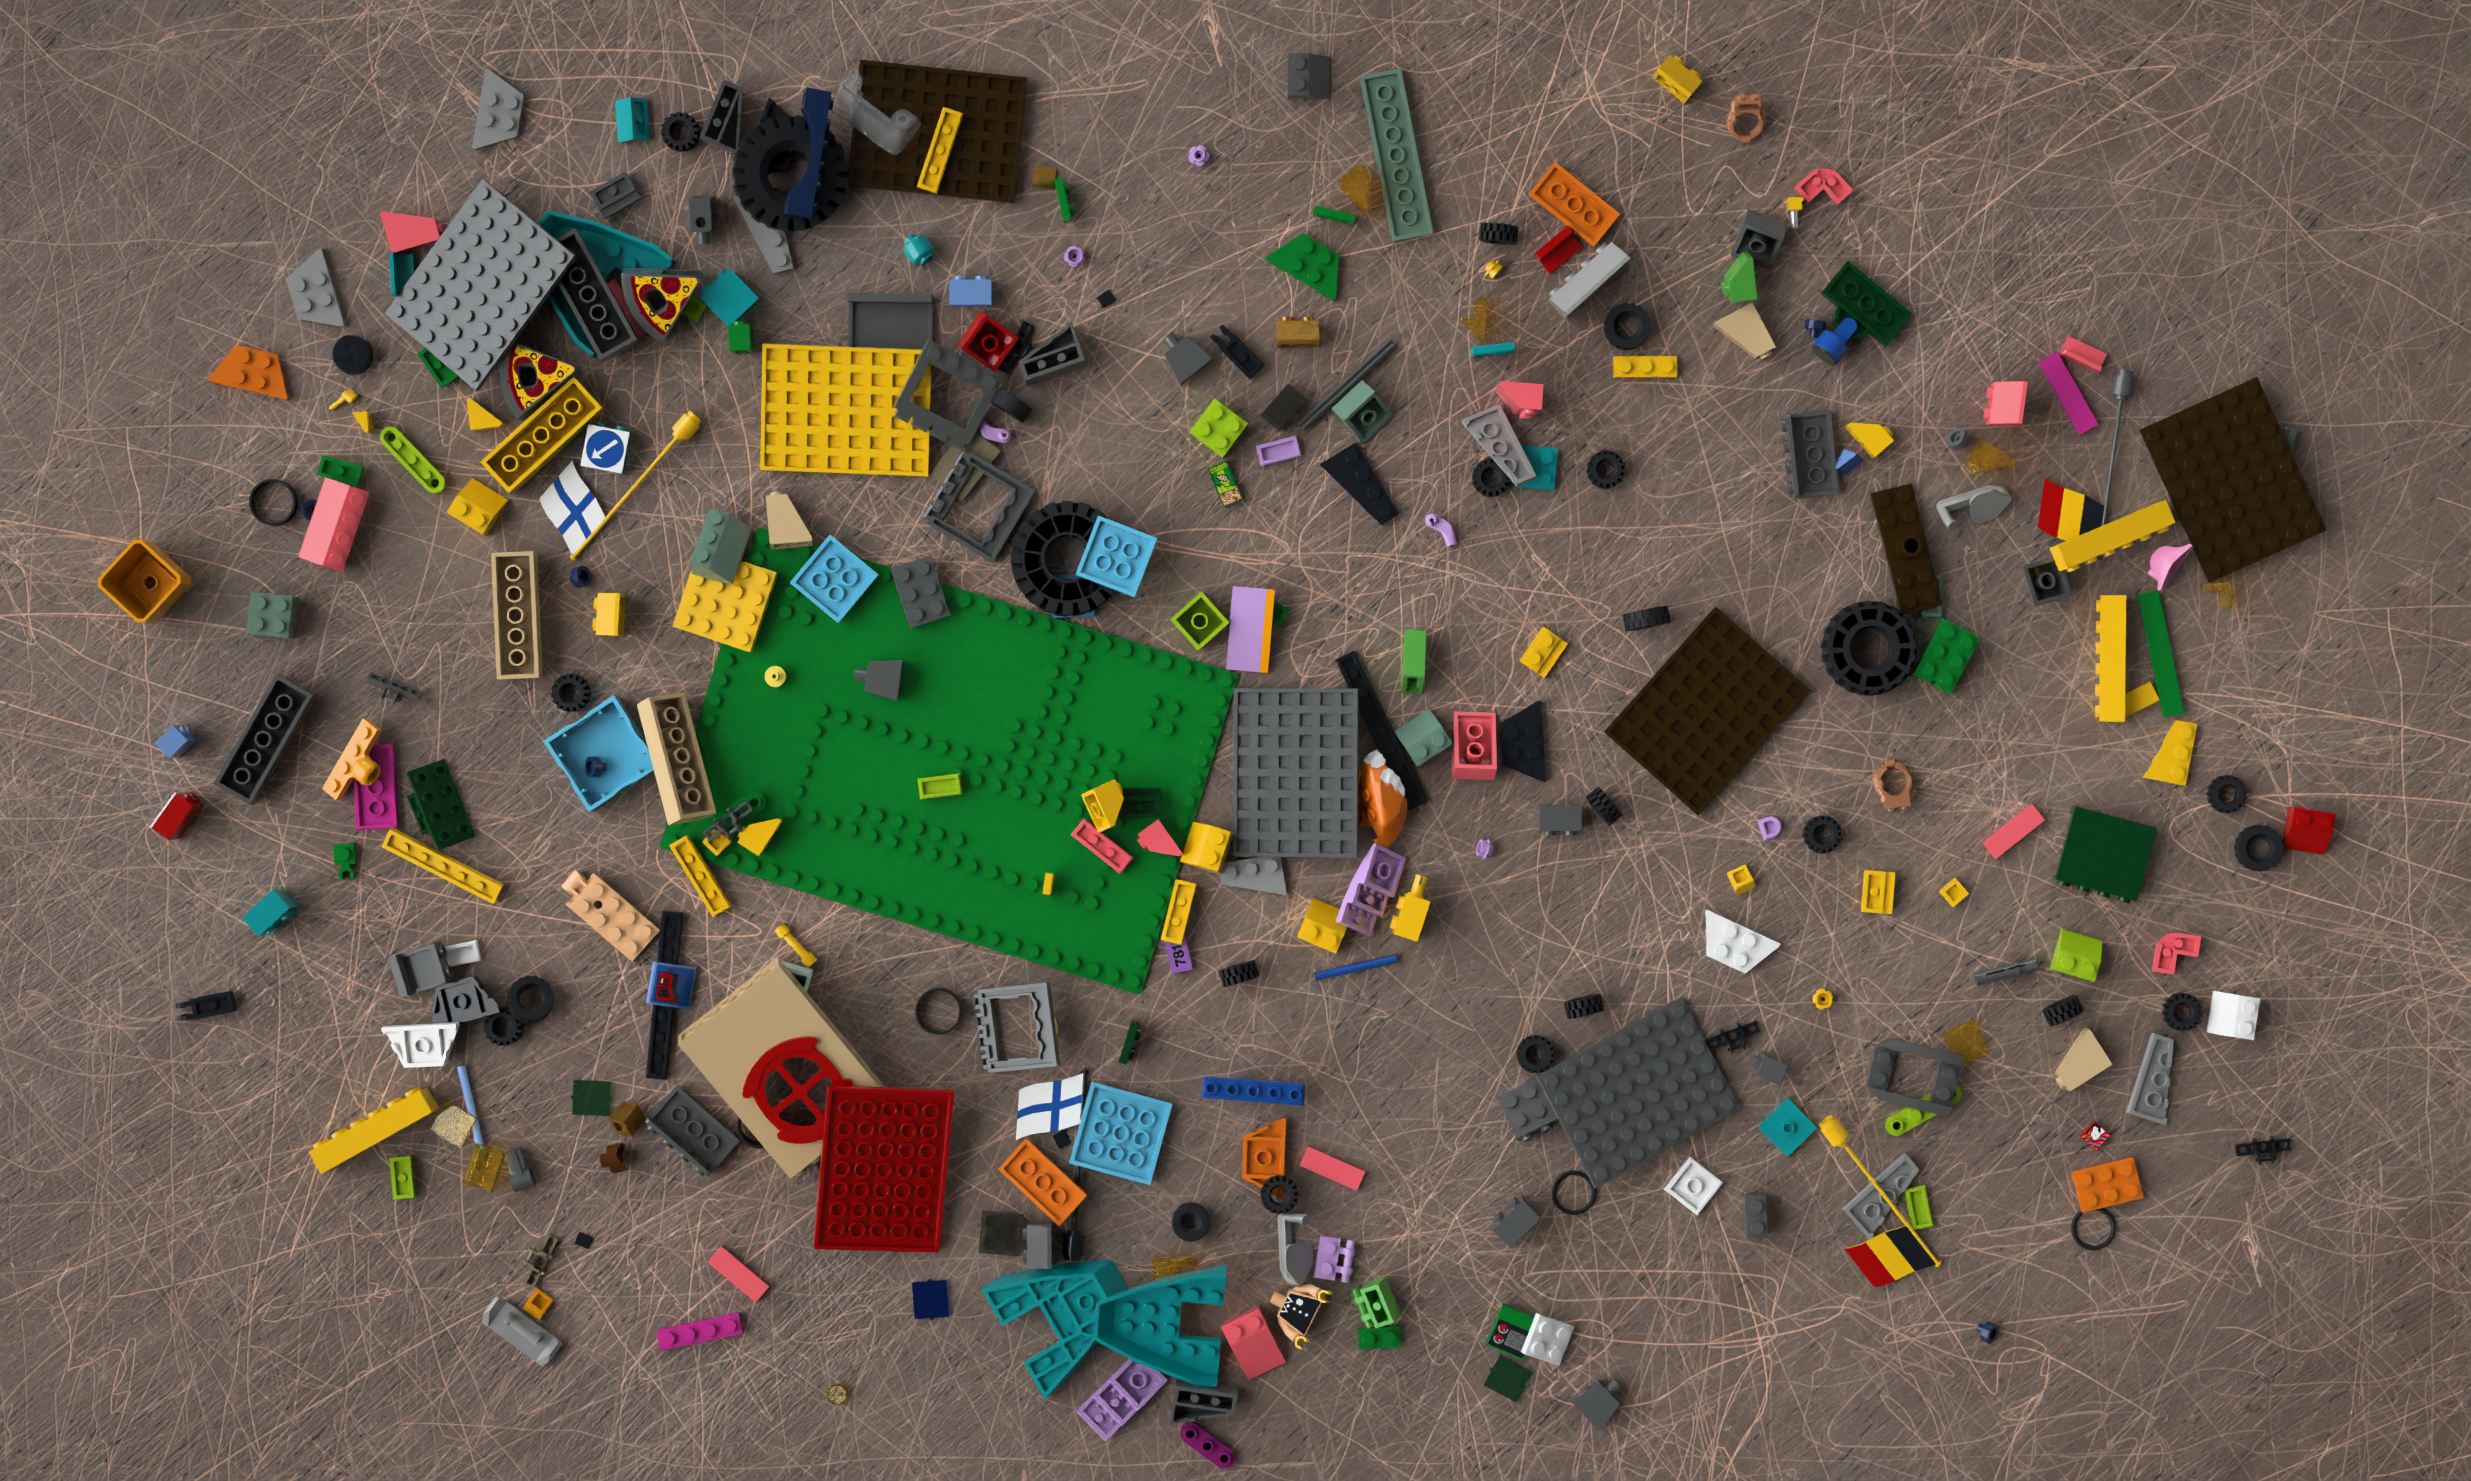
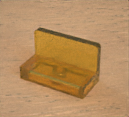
M2232 582L2201 584V593L2218 592V609L2232 608Z
M475 1143L462 1183L493 1193L506 1153L490 1145Z

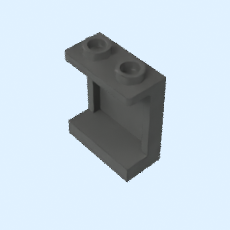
M441 941L388 958L400 998L453 982V970L448 965L446 959L447 950Z

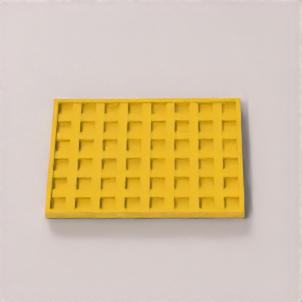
M763 343L760 470L928 477L930 427L927 432H924L911 425L913 416H911L908 423L894 417L897 408L893 407L922 349ZM930 363L910 399L911 402L931 411L932 364Z

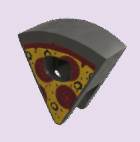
M625 268L621 273L622 287L631 314L645 332L663 344L700 283L703 273L700 270Z
M515 342L499 363L500 383L504 397L511 411L520 421L525 420L539 409L572 377L578 378L581 375L580 370L573 365Z

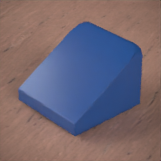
M1844 449L1835 468L1846 475L1863 462L1864 459L1858 454Z

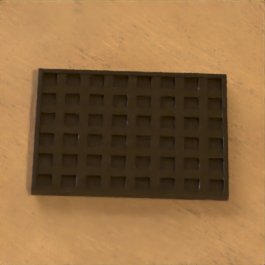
M860 60L847 177L849 178L848 186L1014 204L1028 78ZM946 107L961 112L964 115L938 193L935 194L917 188V184L942 109Z
M2258 377L2139 430L2189 542L2193 546L2194 553L2208 583L2327 531Z
M1715 606L1605 729L1604 733L1698 816L1809 692V689Z

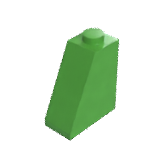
M1416 628L1405 630L1401 693L1422 694L1426 631Z

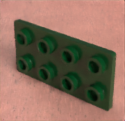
M444 759L406 773L413 793L408 795L407 799L422 835L430 833L437 850L475 837Z

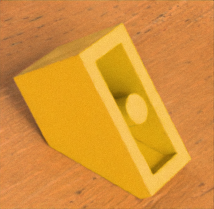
M1849 423L1845 426L1847 431L1871 458L1876 457L1894 441L1891 437L1893 436L1892 432L1886 426L1882 427L1879 424Z
M777 818L750 824L748 827L743 826V831L737 835L740 838L737 843L754 854L761 856L783 820Z

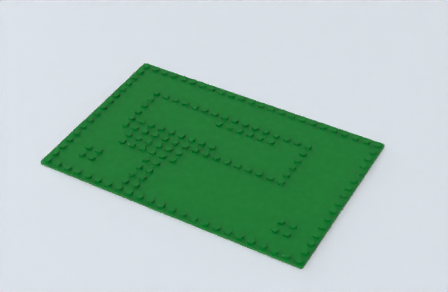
M757 528L746 563L777 572L778 576L752 653L721 643L695 728L716 814L699 821L669 826L666 823L660 847L673 852L669 845L688 834L707 863L1140 994L1177 878L1182 855L1174 856L1151 852L1148 848L1144 850L1137 841L1140 838L1138 833L1159 819L1183 853L1236 685L1237 674L940 583L951 616L910 629L890 569L891 567L864 559L861 560L879 576L840 623H837L790 584L791 580L820 546L813 544V546L771 550L769 530ZM868 661H904L899 701L864 691L865 682L854 681L855 668L867 670ZM779 666L785 670L787 677L782 686L772 687L767 684L765 672L768 668ZM960 773L962 794L920 799L918 778ZM1114 779L1122 788H1161V818H1119L1118 814L1115 826L1102 831L1103 834L1133 857L1121 874L1071 835L1083 819H1086L1095 827L1081 794ZM752 792L762 793L767 801L765 809L739 822V825L741 824L742 827H748L750 824L777 818L783 820L762 855L758 856L737 843L740 839L737 837L740 832L738 830L731 835L732 842L719 856H716L702 842L706 838L703 831L716 823L712 820L714 817L718 820L725 817L726 809L731 803ZM754 798L751 803L754 807L758 806L759 801L758 799ZM739 811L735 812L736 816L740 815ZM727 817L725 818V823L731 825L732 822ZM732 825V826H731L730 828H728L727 830L730 831V830H732V829H733L734 827H736V826H735V825ZM1046 872L1054 873L1055 875L1052 894L1050 895L1043 894Z

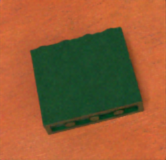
M2071 806L2069 813L2072 814L2057 871L2055 876L2052 875V879H2056L2057 884L2069 887L2070 883L2078 885L2077 890L2090 892V889L2097 890V895L2110 898V894L2118 896V901L2130 904L2131 900L2137 901L2157 828L2082 807Z

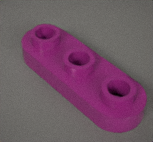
M1186 1422L1182 1425L1180 1437L1186 1444L1220 1468L1226 1469L1233 1465L1235 1454L1230 1447L1195 1422ZM1193 1430L1194 1436H1187V1431ZM1209 1442L1211 1448L1205 1449L1203 1447L1204 1443ZM1227 1455L1228 1460L1223 1462L1220 1457Z

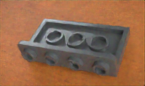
M1831 410L1785 414L1784 419H1781L1782 432L1786 433V440H1783L1784 453H1788V461H1785L1786 473H1790L1791 481L1787 483L1788 494H1792V499L1839 494L1838 475L1835 468L1836 456Z
M1537 1078L1497 1097L1517 1141L1527 1142L1534 1138V1134L1540 1131L1542 1133L1548 1132L1553 1129L1552 1125L1559 1123Z
M676 1085L655 1111L645 1120L648 1124L646 1127L653 1134H660L663 1137L662 1141L670 1148L675 1147L679 1151L678 1155L686 1162L691 1161L695 1165L694 1169L702 1176L711 1175L741 1140L679 1085Z

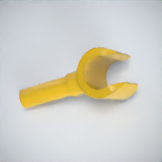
M346 390L342 393L339 400L329 406V409L333 411L344 403L345 400L352 404L358 395L353 390Z

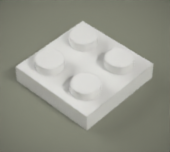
M1536 1313L1521 1352L1560 1366L1574 1326Z

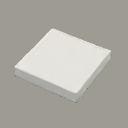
M1689 1156L1664 1190L1698 1216L1723 1182Z

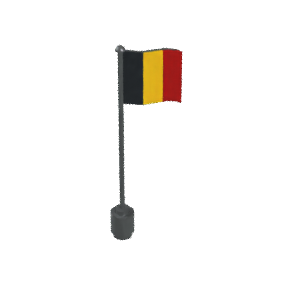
M2117 370L2113 377L2111 395H2115V399L2119 400L2104 505L2084 494L2060 487L2044 477L2037 527L2050 536L2067 541L2106 524L2123 401H2127L2128 397L2133 395L2135 381L2133 371ZM2101 555L2097 556L2098 560L2103 558Z

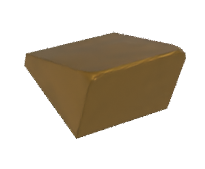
M1035 164L1032 187L1053 190L1056 168Z

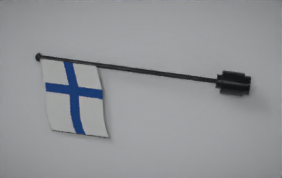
M1083 1069L1081 1071L1083 1074L1060 1081L1037 1083L1020 1089L1016 1140L1031 1134L1059 1131L1080 1124L1085 1106L1086 1080L1089 1071ZM1081 1166L1076 1168V1184L1079 1187ZM1078 1207L1074 1210L1073 1229L1068 1230V1234H1064L1062 1255H1064V1260L1081 1261V1256L1084 1254L1085 1236L1081 1235V1231H1077Z

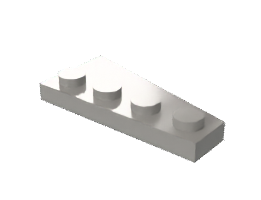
M1500 404L1462 419L1461 423L1516 487L1536 479V474Z
M2151 1033L2126 1113L2167 1126L2166 1108H2168L2169 1103L2167 1095L2168 1087H2170L2169 1071L2172 1066L2173 1039Z
M1903 1153L1878 1175L1875 1181L1895 1205L1897 1203L1896 1200L1906 1190L1918 1173L1919 1168ZM1872 1182L1842 1208L1868 1239L1874 1236L1873 1233L1879 1225L1881 1226L1885 1220L1884 1217L1891 1209Z

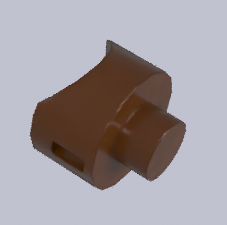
M624 1143L608 1145L606 1147V1153L600 1154L602 1168L609 1167L611 1173L628 1170L622 1163Z

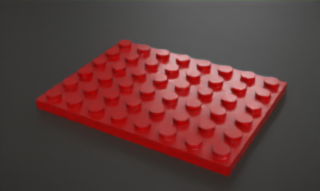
M827 1085L813 1239L814 1249L939 1253L954 1100L953 1089Z

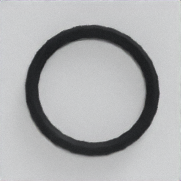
M1568 1171L1561 1174L1552 1186L1553 1202L1560 1211L1566 1214L1579 1215L1584 1213L1595 1201L1596 1188L1593 1187L1589 1177L1580 1171ZM1567 1176H1581L1590 1184L1591 1199L1580 1210H1567L1557 1200L1556 1188L1559 1182Z
M2104 1208L2097 1209V1211L2102 1212L2108 1217L2111 1224V1232L2108 1239L2097 1246H2089L2081 1242L2076 1234V1222L2083 1213L2080 1210L2074 1216L2071 1232L2074 1240L2081 1247L2088 1250H2099L2106 1247L2112 1241L2115 1234V1222L2112 1215Z

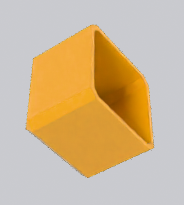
M133 540L98 578V587L137 623L146 624L157 623L192 585L191 577L155 543L146 540ZM149 577H153L156 580V585L152 589L146 586V580Z

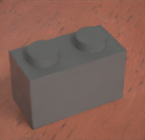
M1538 805V831H1543V835H1556V831H1564V835H1577V831H1582V806Z
M1761 1052L1759 1056L1756 1055L1751 1064L1753 1073L1778 1085H1781L1789 1067L1785 1063Z
M1763 1193L1742 1194L1744 1236L1747 1239L1768 1238L1766 1195Z

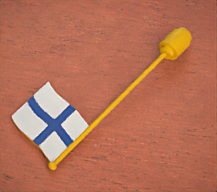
M689 410L687 414L684 413L672 427L674 439L606 517L596 497L579 476L573 460L539 498L547 516L562 534L571 552L570 559L572 561L577 560L576 557L677 440L681 442L686 440L688 442L701 427L700 424L702 422L697 415Z

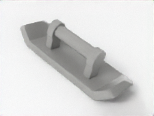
M499 1296L493 1299L483 1313V1324L541 1366L549 1363L562 1345V1342L555 1335Z

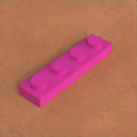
M739 1312L656 1330L660 1351L744 1333Z

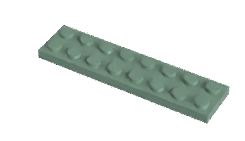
M1401 68L1360 76L1391 241L1396 242L1432 235V223Z

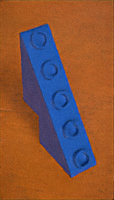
M1204 1077L1202 1098L1303 1106L1305 1084L1283 1080H1259L1248 1077Z

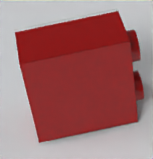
M174 792L150 827L168 840L179 839L202 808L203 804L199 802L200 798L191 792L189 794L186 792Z

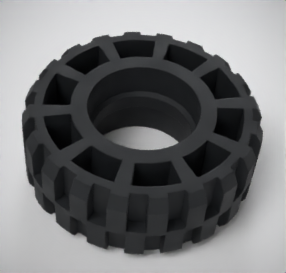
M1863 601L1846 606L1831 618L1829 625L1825 627L1823 632L1824 637L1820 648H1822L1823 654L1821 655L1822 662L1825 663L1827 668L1825 670L1835 680L1834 682L1837 685L1842 686L1851 693L1878 695L1890 692L1904 683L1906 677L1912 673V667L1917 661L1918 641L1915 638V629L1911 627L1910 620L1905 615H1902L1899 609L1889 606L1884 602ZM1867 628L1880 631L1886 637L1889 646L1885 661L1874 668H1865L1858 665L1850 653V643L1854 635Z

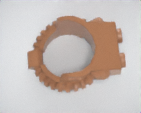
M1739 94L1734 97V101L1730 104L1731 108L1727 115L1726 125L1733 138L1741 140V143H1750L1751 140L1758 138L1764 131L1767 120L1766 113L1763 109V101L1760 95ZM1743 113H1753L1758 116V124L1750 131V135H1742L1741 131L1734 126L1737 117Z
M1894 759L1885 760V764H1881V767H1878V770L1874 773L1873 784L1874 788H1876L1875 791L1880 795V801L1887 811H1894L1897 807L1907 809L1911 805L1910 800L1913 798L1910 792L1913 789L1914 782L1912 773L1902 763L1894 762ZM1894 767L1899 769L1905 777L1904 789L1895 795L1886 793L1882 785L1881 776L1887 768Z

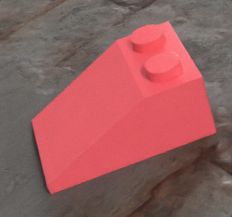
M1993 382L1991 387L1988 386L1986 399H1989L1988 407H1985L1983 415L1986 425L2013 428L2022 424L2028 382Z
M1454 711L1452 779L1494 780L1497 771L1496 713Z
M1259 1305L1221 1323L1226 1339L1248 1381L1286 1363Z

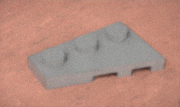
M1255 857L1224 862L1220 873L1221 885L1287 895L1281 857Z

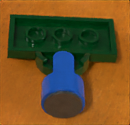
M1847 261L1820 293L1836 306L1832 317L1835 331L1833 333L1823 331L1812 345L1813 351L1827 364L1837 365L1849 350L1845 344L1847 340L1857 341L1870 334L1886 347L1912 313L1852 263Z

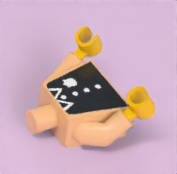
M1312 1284L1296 1285L1294 1288H1289L1286 1296L1274 1291L1269 1301L1280 1307L1277 1312L1278 1324L1284 1334L1301 1350H1305L1302 1347L1303 1341L1310 1344V1340L1303 1336L1306 1335L1321 1302L1330 1303V1301L1326 1300L1325 1296L1326 1294L1333 1295L1332 1291L1323 1290Z

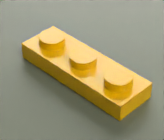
M1614 356L1613 378H1677V356Z
M1175 880L1161 941L1182 946L1197 886L1195 883Z

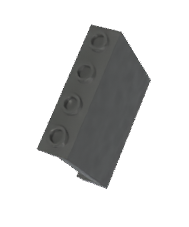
M848 293V347L923 349L927 339L933 341L932 294Z

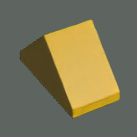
M469 397L467 399L470 430L481 431L504 428L506 425L473 398Z

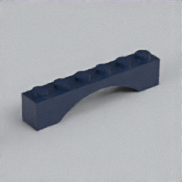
M809 87L804 89L801 112L806 119L810 131L811 155L803 177L787 193L784 215L810 219L812 215L816 214L817 203L814 202L815 194H819L821 182L817 180L818 174L822 173L824 167L821 155L827 148V140L824 137L825 131H829L831 119H828V112L833 109L834 98L831 97L832 92Z

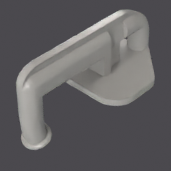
M1988 485L1941 500L1937 503L1936 508L1947 530L1952 531L1957 527V521L1952 519L1949 514L1950 511L1970 505L1972 521L1974 523H1983L1995 519L2012 501V498L2006 488L1998 485Z
M1282 1213L1278 1216L1280 1271L1284 1280L1291 1285H1302L1313 1266L1312 1245L1305 1241L1292 1244L1291 1222H1298L1305 1226L1310 1220L1308 1214Z

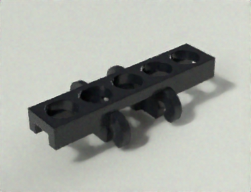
M1023 321L1016 334L1018 337L1020 334L1025 336L1024 339L1019 337L1016 342L1020 345L1019 351L1011 349L1008 355L1013 357L1012 361L1008 360L1006 356L998 367L999 370L1008 374L1017 357L1023 359L1030 349H1034L1031 347V343L1028 345L1025 343L1034 328L1033 325ZM1025 325L1030 327L1027 333L1022 331ZM1023 346H1026L1022 356L1019 355ZM1004 362H1008L1010 364L1007 370H1004L1002 368Z
M1755 1020L1740 1026V1023H1736V1028L1726 1032L1720 1029V1034L1705 1039L1709 1050L1723 1045H1728L1729 1048L1727 1050L1728 1052L1731 1051L1732 1054H1734L1733 1050L1741 1047L1745 1050L1747 1043L1743 1042V1039L1760 1032L1757 1021ZM1755 1025L1756 1029L1750 1032L1748 1027ZM1733 1031L1736 1033V1038L1729 1039L1728 1034ZM1722 1037L1724 1042L1720 1043L1718 1039ZM1715 1039L1717 1043L1711 1047L1709 1041ZM1740 1039L1741 1043L1731 1046L1730 1042Z
M2270 1136V1140L2257 1142L2256 1138H2253L2250 1143L2235 1144L2236 1156L2257 1155L2255 1161L2258 1162V1165L2265 1161H2271L2273 1164L2274 1160H2276L2274 1153L2291 1150L2290 1138L2274 1140V1136ZM2287 1142V1147L2281 1148L2280 1143ZM2261 1143L2266 1144V1149L2264 1151H2260L2259 1145ZM2249 1146H2253L2252 1152L2249 1151ZM2245 1147V1152L2239 1153L2238 1148ZM2269 1152V1157H2261V1153Z

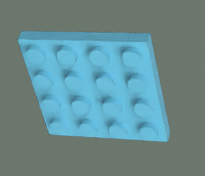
M1091 1081L1069 1163L1150 1185L1172 1103Z

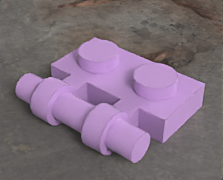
M1320 1235L1314 1278L1335 1281L1337 1272L1342 1273L1341 1282L1349 1283L1350 1275H1353V1268H1351L1353 1256L1356 1255V1249H1354L1355 1241L1347 1240L1346 1247H1340L1341 1238ZM1339 1254L1345 1255L1343 1266L1337 1265Z

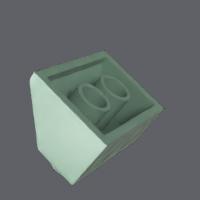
M709 509L689 562L692 574L732 585L753 529L729 513Z

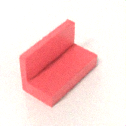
M2068 336L2059 355L2097 374L2102 371L2103 368L2101 366L2107 354Z

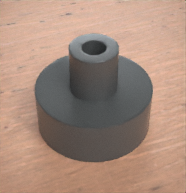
M1955 428L1948 435L1947 442L1955 450L1966 448L1969 446V433L1963 428Z

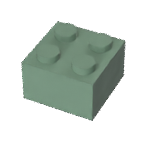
M251 592L246 634L294 639L298 597Z

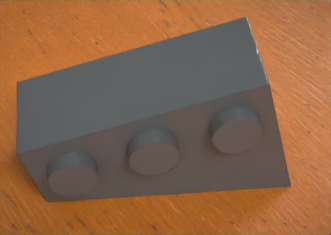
M723 79L700 135V141L733 155L736 154V151L739 149L743 87Z
M1072 321L1060 332L1051 336V339L1038 346L1019 361L1028 387L1087 366Z
M1176 1378L1169 1426L1180 1422H1194L1198 1419H1213L1235 1415L1238 1387L1217 1384V1387L1196 1386Z

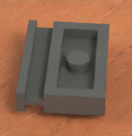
M626 171L589 192L604 219L641 200Z

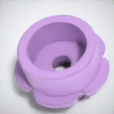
M1194 146L1190 149L1189 161L1192 164L1203 166L1209 160V153L1204 146Z
M1071 246L1064 254V259L1070 266L1076 267L1084 262V251L1080 247Z
M1481 839L1477 844L1476 855L1486 859L1487 856L1490 857L1492 855L1493 844H1491L1489 839Z

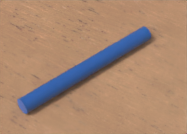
M1395 954L1314 972L1315 980H1321L1393 964L1398 961Z

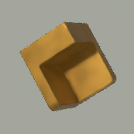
M621 1102L608 1120L616 1134L632 1137L645 1121V1116L638 1104Z

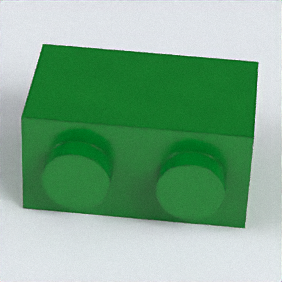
M734 321L733 325H728L729 351L733 354L755 353L754 328L746 323V321Z

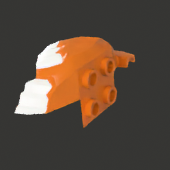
M1376 749L1370 752L1363 760L1362 780L1359 786V823L1361 827L1372 826L1377 835L1376 838L1372 839V842L1387 849L1403 829L1407 815V799L1404 798L1405 788L1400 777L1393 770L1385 766V758Z

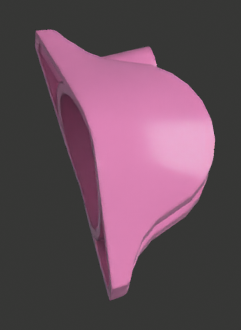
M2191 544L2183 547L2163 546L2152 554L2150 560L2151 569L2148 575L2158 581V590L2160 592L2164 590L2193 548Z

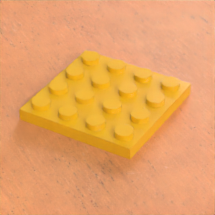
M741 561L734 582L731 585L693 575L691 571L672 627L752 653L778 573Z

